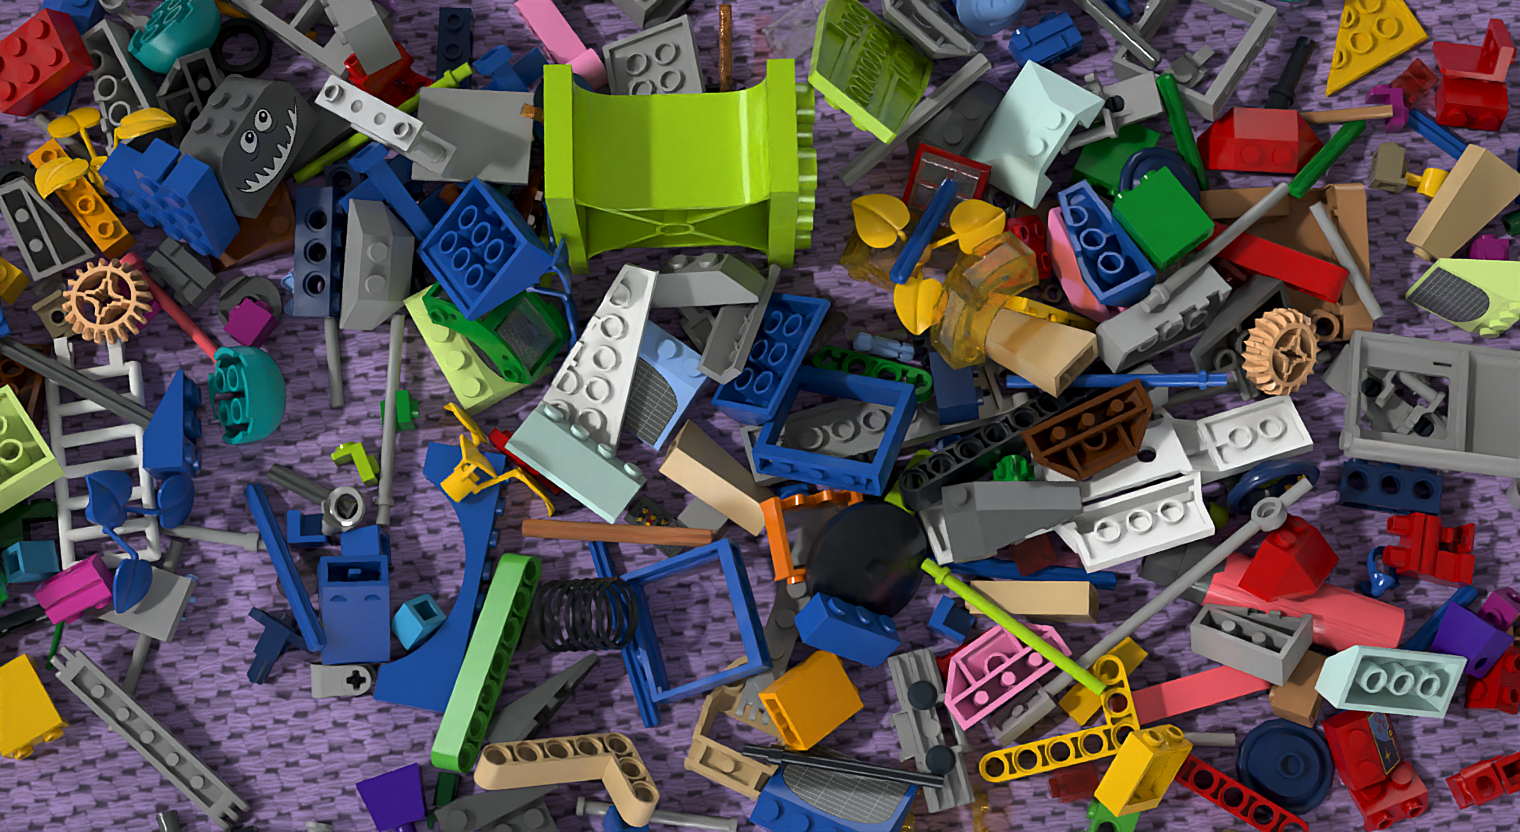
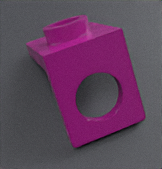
M1511 587L1492 591L1477 614L1507 632L1518 615H1520V594ZM1509 597L1515 599L1519 604L1512 601Z

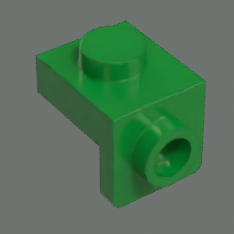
M408 390L395 391L397 407L396 432L416 430L415 418H420L417 398L413 399ZM385 400L380 402L382 427L384 424Z

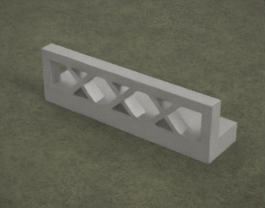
M773 263L760 272L767 280L768 286L759 302L721 305L697 367L698 371L722 385L727 384L742 373L781 267Z

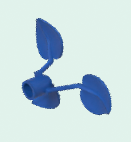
M541 202L547 210V227L550 238L548 249L555 255L552 263L544 273L556 271L563 282L566 292L538 287L535 284L526 288L527 293L537 292L558 296L562 299L566 307L567 318L572 332L567 348H572L577 343L578 312L571 293L572 272L569 265V249L565 238H561L557 249L546 202Z
M102 470L85 476L89 490V503L85 511L87 520L103 526L102 533L113 538L131 556V559L126 558L120 562L114 576L113 603L115 613L117 614L129 610L147 594L152 583V567L148 560H139L138 553L115 533L113 529L119 528L125 523L127 512L148 515L160 514V525L166 529L176 528L182 524L192 510L195 496L194 481L185 475L176 474L164 481L157 497L159 507L155 509L124 505L130 499L133 490L131 478L124 472Z

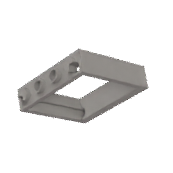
M1149 0L1144 9V15L1139 22H1135L1131 27L1149 42L1177 0ZM1198 0L1252 25L1205 96L1177 83L1186 110L1212 122L1215 121L1277 28V8L1259 0ZM1124 45L1116 48V55L1111 61L1115 78L1124 81L1150 71L1134 64L1138 58ZM1154 73L1155 79L1157 80L1160 75Z

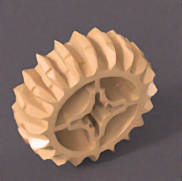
M100 258L98 267L92 262H87L88 271L84 273L82 270L76 269L79 279L77 281L68 279V284L73 289L63 291V296L70 300L62 304V308L66 312H70L65 316L66 321L69 324H74L72 330L76 334L82 333V338L86 341H91L94 338V342L97 345H102L106 339L110 345H115L117 336L124 342H128L127 332L131 330L134 334H139V329L136 327L137 323L147 324L148 321L142 314L152 312V307L146 304V302L153 299L152 294L146 291L150 286L146 280H141L143 274L138 269L133 270V266L128 262L121 266V262L116 258H113L110 264L104 258ZM119 280L128 283L131 290V300L120 296ZM102 282L97 289L91 290L95 285ZM108 297L115 300L110 305L107 303L106 307L101 304L105 299L108 300ZM85 303L95 308L96 324L87 320L84 311ZM125 313L119 320L113 322L118 314Z
M1274 308L1273 311L1264 312L1263 318L1255 319V328L1248 329L1250 337L1249 340L1243 341L1247 347L1246 351L1241 354L1246 359L1242 368L1247 371L1245 378L1249 379L1252 382V386L1256 387V389L1270 395L1288 396L1290 392H1298L1300 385H1307V376L1314 374L1312 367L1314 363H1318L1315 359L1316 353L1321 350L1316 345L1320 336L1315 333L1317 326L1312 324L1310 317L1299 313L1298 310Z

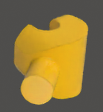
M1427 168L1422 176L1407 172L1405 178L1408 179L1407 185L1416 187L1417 193L1432 200L1449 175V172L1438 168Z

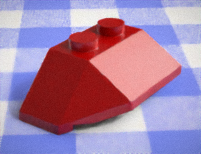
M1232 107L1196 138L1197 148L1205 170L1297 175L1324 145L1297 110Z
M1288 513L1283 525L1276 530H1272L1265 538L1240 580L1238 587L1268 603L1278 601V598H1295L1315 594L1335 568L1339 558L1316 527L1308 524L1305 519Z

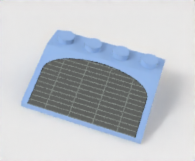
M647 319L622 427L659 452L712 378L697 370L702 357L700 354L649 319ZM586 325L585 328L583 329V331H582V333L580 334V336L578 337L577 341L581 338L582 334L584 333L585 329L587 328V325ZM565 360L563 361V363L561 364L560 368H559L558 371L556 372L555 376L553 377V380H554V378L556 377V375H557V373L559 372V370L561 369V367H562V365L564 364Z

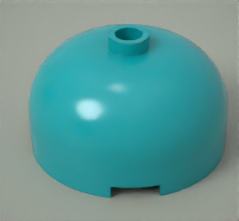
M165 0L150 14L152 17L145 24L144 32L138 29L129 42L128 50L148 69L157 73L168 74L177 58L212 47L218 37L221 26L219 9L214 0Z
M243 345L219 348L213 355L215 361H217L215 373H208V393L214 420L219 419L225 429L222 439L230 445L263 440L277 429L285 412L286 387L282 372L276 361L267 352L257 347ZM217 392L220 394L241 392L242 397L221 400L218 404V416L216 415L214 399ZM249 424L247 431H239L229 427L230 425Z

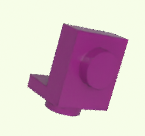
M1383 84L1369 90L1364 98L1365 104H1393V117L1385 118L1386 134L1399 133L1402 127L1407 124L1409 118L1408 105L1403 104L1402 88H1392L1391 85Z

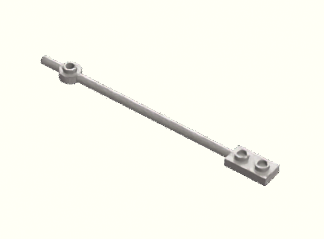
M1304 477L1279 498L1267 497L1259 501L1251 511L1252 520L1076 660L1075 663L1087 670L1100 657L1107 654L1258 531H1272L1281 527L1287 518V508L1313 488L1311 483ZM1063 671L1044 687L1038 681L1034 682L986 721L987 725L997 740L1006 747L1057 706L1051 698L1071 683L1074 678Z

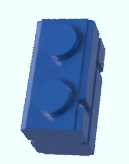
M1064 11L1058 15L1056 12L1046 14L1039 20L1040 24L1029 28L1028 25L1018 28L1012 33V38H1010L1008 45L1010 52L1022 70L1028 60L1048 68L1080 52L1084 42L1068 12Z

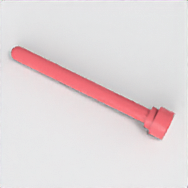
M135 251L126 254L120 260L121 266L128 262L133 266V270L138 269L143 274L141 280H146L150 285L146 291L152 294L153 299L217 363L213 355L219 348L148 276L145 272L144 260Z

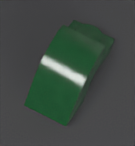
M25 498L0 514V554H2L3 550L17 542L31 541L30 524L58 520L56 503L54 501L51 502L49 498L32 500L31 505H28V499Z

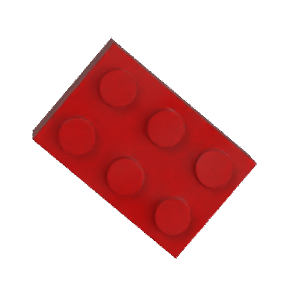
M44 8L0 42V110L2 113L27 117L95 67L69 13Z

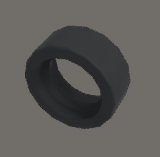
M243 17L231 18L221 23L218 37L209 49L214 64L223 71L226 77L231 74H239L245 78H255L266 70L272 58L271 43L263 28L255 21ZM235 34H251L259 44L258 54L252 61L244 65L235 66L229 64L224 59L222 53L224 43Z

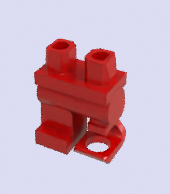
M394 40L393 42L402 58L368 76L355 53L351 54L344 61V65L350 73L347 79L355 87L395 108L415 96L416 91L422 86L429 87L435 83L433 80L416 73L410 68L415 62L401 43Z
M1414 512L1409 515H1393L1387 519L1386 531L1387 534L1400 536L1399 547L1393 545L1386 546L1383 551L1382 563L1396 568V574L1408 575L1416 579L1457 589L1472 585L1475 555L1470 554L1473 553L1476 524L1468 523L1452 528L1443 527L1442 518L1425 515L1424 513ZM1439 546L1445 548L1448 552L1439 551Z
M1520 751L1505 756L1501 754L1487 761L1481 760L1446 778L1445 780L1459 809L1462 810L1474 804L1480 806L1502 796L1504 792L1506 795H1510L1519 791Z

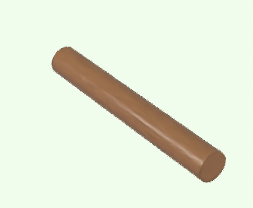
M1393 104L1299 114L1308 125L1393 117Z

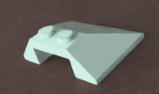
M1028 60L965 157L991 165L989 184L1029 207L1036 209L1052 184L1051 180L1044 173L1077 123L1089 128L1106 101L1039 64Z

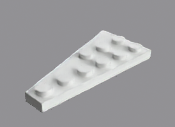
M626 263L622 267L597 312L592 316L581 338L577 341L554 378L551 387L543 400L538 404V406L543 404L555 407L563 414L562 418L571 425L577 424L583 427L590 434L589 438L598 444L604 443L615 452H617L659 272Z

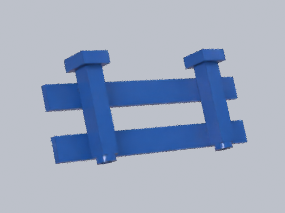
M496 45L472 65L479 75H489L492 79L481 90L529 92L526 87L544 74L543 65H549L539 49L535 47L511 66L508 60L514 55L507 45ZM534 115V142H532V146L540 143L544 148V128ZM371 142L348 160V163L355 172L366 173L368 178L340 199L338 203L348 215L350 199L383 201L385 199L399 217L401 223L411 232L415 240L422 244L434 229L433 225L450 208L449 205L437 197L448 181L444 182L417 204L403 186L404 183L411 179L413 161L398 154L386 163L383 158L389 152L382 143Z

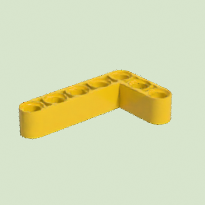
M1104 655L1096 661L1094 666L1095 677L1107 685L1105 691L1100 696L1107 725L990 752L981 759L979 764L982 777L993 783H1001L1117 755L1122 746L1117 740L1118 731L1123 727H1130L1135 731L1141 730L1122 661L1117 656ZM1112 661L1119 666L1118 676L1112 680L1104 679L1100 674L1101 666L1106 662ZM1121 694L1127 698L1128 705L1123 712L1115 713L1110 710L1108 702L1113 695ZM1090 735H1098L1103 740V747L1096 754L1088 753L1084 747L1085 739ZM1060 742L1066 743L1070 748V755L1063 762L1056 761L1052 756L1053 746ZM1031 750L1037 756V763L1034 768L1026 770L1020 765L1019 757L1024 751ZM999 758L1003 761L1005 769L1001 776L992 777L989 775L987 764L991 759Z

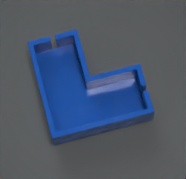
M158 138L153 140L143 154L120 142L97 171L104 182L103 188L113 198V205L124 213L131 211L137 214L138 218L150 227L157 225L163 228L164 232L176 241L185 240L199 254L205 256L209 253L219 259L241 228L211 167L186 153L179 163L174 166V163L182 154L181 151Z

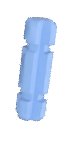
M863 332L855 334L853 348L861 352L868 351L870 354L891 359L895 357L903 362H909L914 357L915 347L905 342L900 344L896 340L876 335L872 337L871 334Z

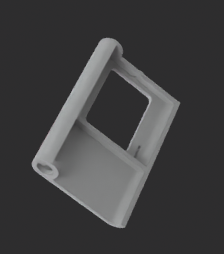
M1355 330L1349 345L1345 425L1339 438L1340 450H1344L1345 457L1520 479V351ZM1373 368L1446 378L1449 381L1446 438L1437 439L1363 429L1360 426L1363 369Z

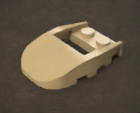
M747 656L734 660L725 671L749 663ZM746 677L716 687L710 695H707L693 733L691 748L688 757L685 759L684 767L755 801L778 768V765L768 764V762L764 765L706 737L718 711L777 738L776 745L785 746V750H789L771 717L767 726L761 724L763 710L758 709L755 721L748 719L752 708L749 705H746L742 717L735 715L748 679Z

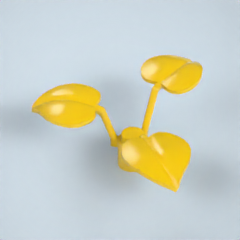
M78 108L49 123L47 130L54 138H65L80 132L92 160L89 166L88 161L85 159L76 158L72 160L70 157H61L42 165L36 171L35 184L43 199L54 190L83 177L85 174L88 175L90 183H94L98 194H109L103 188L104 182L97 172L108 157L97 156L85 130L100 123L101 114L96 108ZM145 108L135 111L122 118L120 121L122 126L115 128L114 150L120 143V139L134 138L167 127L178 126L177 122L165 111L158 108Z
M868 194L858 197L851 202L856 230L860 238L867 245L874 248H886L896 241L897 235L900 236L902 245H906L908 239L905 232L901 229L908 224L910 213L901 200L887 194ZM976 199L959 203L953 209L949 219L950 227L956 234L928 244L913 270L917 274V279L909 277L904 285L896 284L893 292L895 310L903 325L912 334L920 335L942 316L947 306V294L944 287L935 279L923 280L921 265L930 260L933 249L957 239L960 249L965 254L977 255L988 251L995 245L1004 230L1005 212L1003 209Z
M450 402L444 406V409L454 412L461 423L471 432L473 439L472 442L463 434L459 436L463 458L453 469L454 472L440 483L445 492L456 503H459L471 491L476 495L484 488L508 478L516 477L525 482L545 501L549 517L552 516L555 511L554 506L542 485L521 467L497 476L491 463L477 449L481 441L485 445L489 443L480 426L456 404ZM479 467L493 478L477 484L476 482L480 480V477L474 470Z

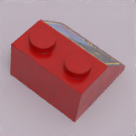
M1347 710L1321 720L1342 783L1354 791L1387 779L1404 760L1389 713Z

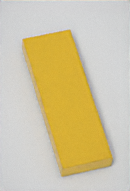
M1128 636L1105 655L1117 656L1122 661L1128 677L1145 659L1148 653ZM1112 661L1104 663L1100 669L1101 676L1107 680L1116 678L1119 673V666ZM1095 663L1088 670L1093 676H1095ZM1077 681L1057 705L1082 727L1100 708L1102 702L1100 696Z

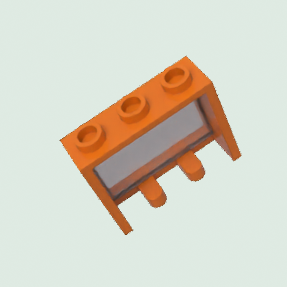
M831 489L815 495L805 496L803 493L781 500L779 496L772 497L759 503L764 515L776 575L774 581L787 580L788 585L806 582V562L816 536L824 525L838 512L852 504L863 501L862 493L849 490L834 492Z

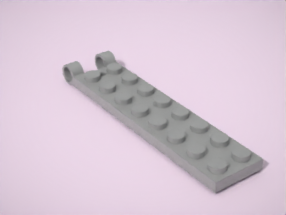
M992 359L977 362L979 378H973L974 386H981L982 394L985 392L990 393L987 397L983 396L984 405L978 406L979 419L940 425L933 385L931 397L924 402H917V409L901 448L984 426L1031 400V395L1027 392H1021L1002 399L995 379L1006 381L1007 375L1017 374ZM918 382L915 390H918L920 386H924L923 382ZM846 398L788 415L775 446L838 458H847L850 455L868 453L869 451L877 452L895 407ZM765 422L757 426L748 425L739 428L755 484L758 487L789 480L756 472L752 450Z

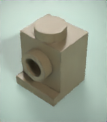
M1396 142L1380 143L1375 149L1372 156L1368 188L1398 194L1405 188L1408 180L1405 178L1408 160L1404 159L1405 148L1401 144Z
M58 289L31 307L53 339L59 337L70 339L76 333L72 330L74 324H69L65 319V316L70 312H66L62 308V304L70 300L63 296V290ZM56 311L63 312V322H54L53 314Z

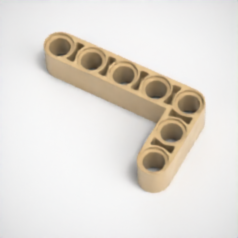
M617 732L489 744L484 747L473 775L477 785L487 790L602 779L622 819L634 827H643L649 823L660 797L659 791L634 744L627 736Z

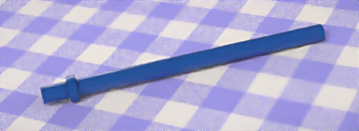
M1199 370V373L1080 374L1067 388L1119 387L1139 378L1143 387L1200 386V390H1206V386H1227V374L1206 373V370ZM1007 375V388H1039L1019 375Z

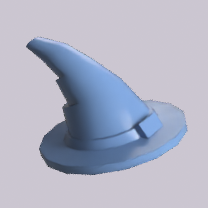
M957 0L956 9L959 21L970 32L985 36L997 34L1010 26L1021 15L1028 0Z

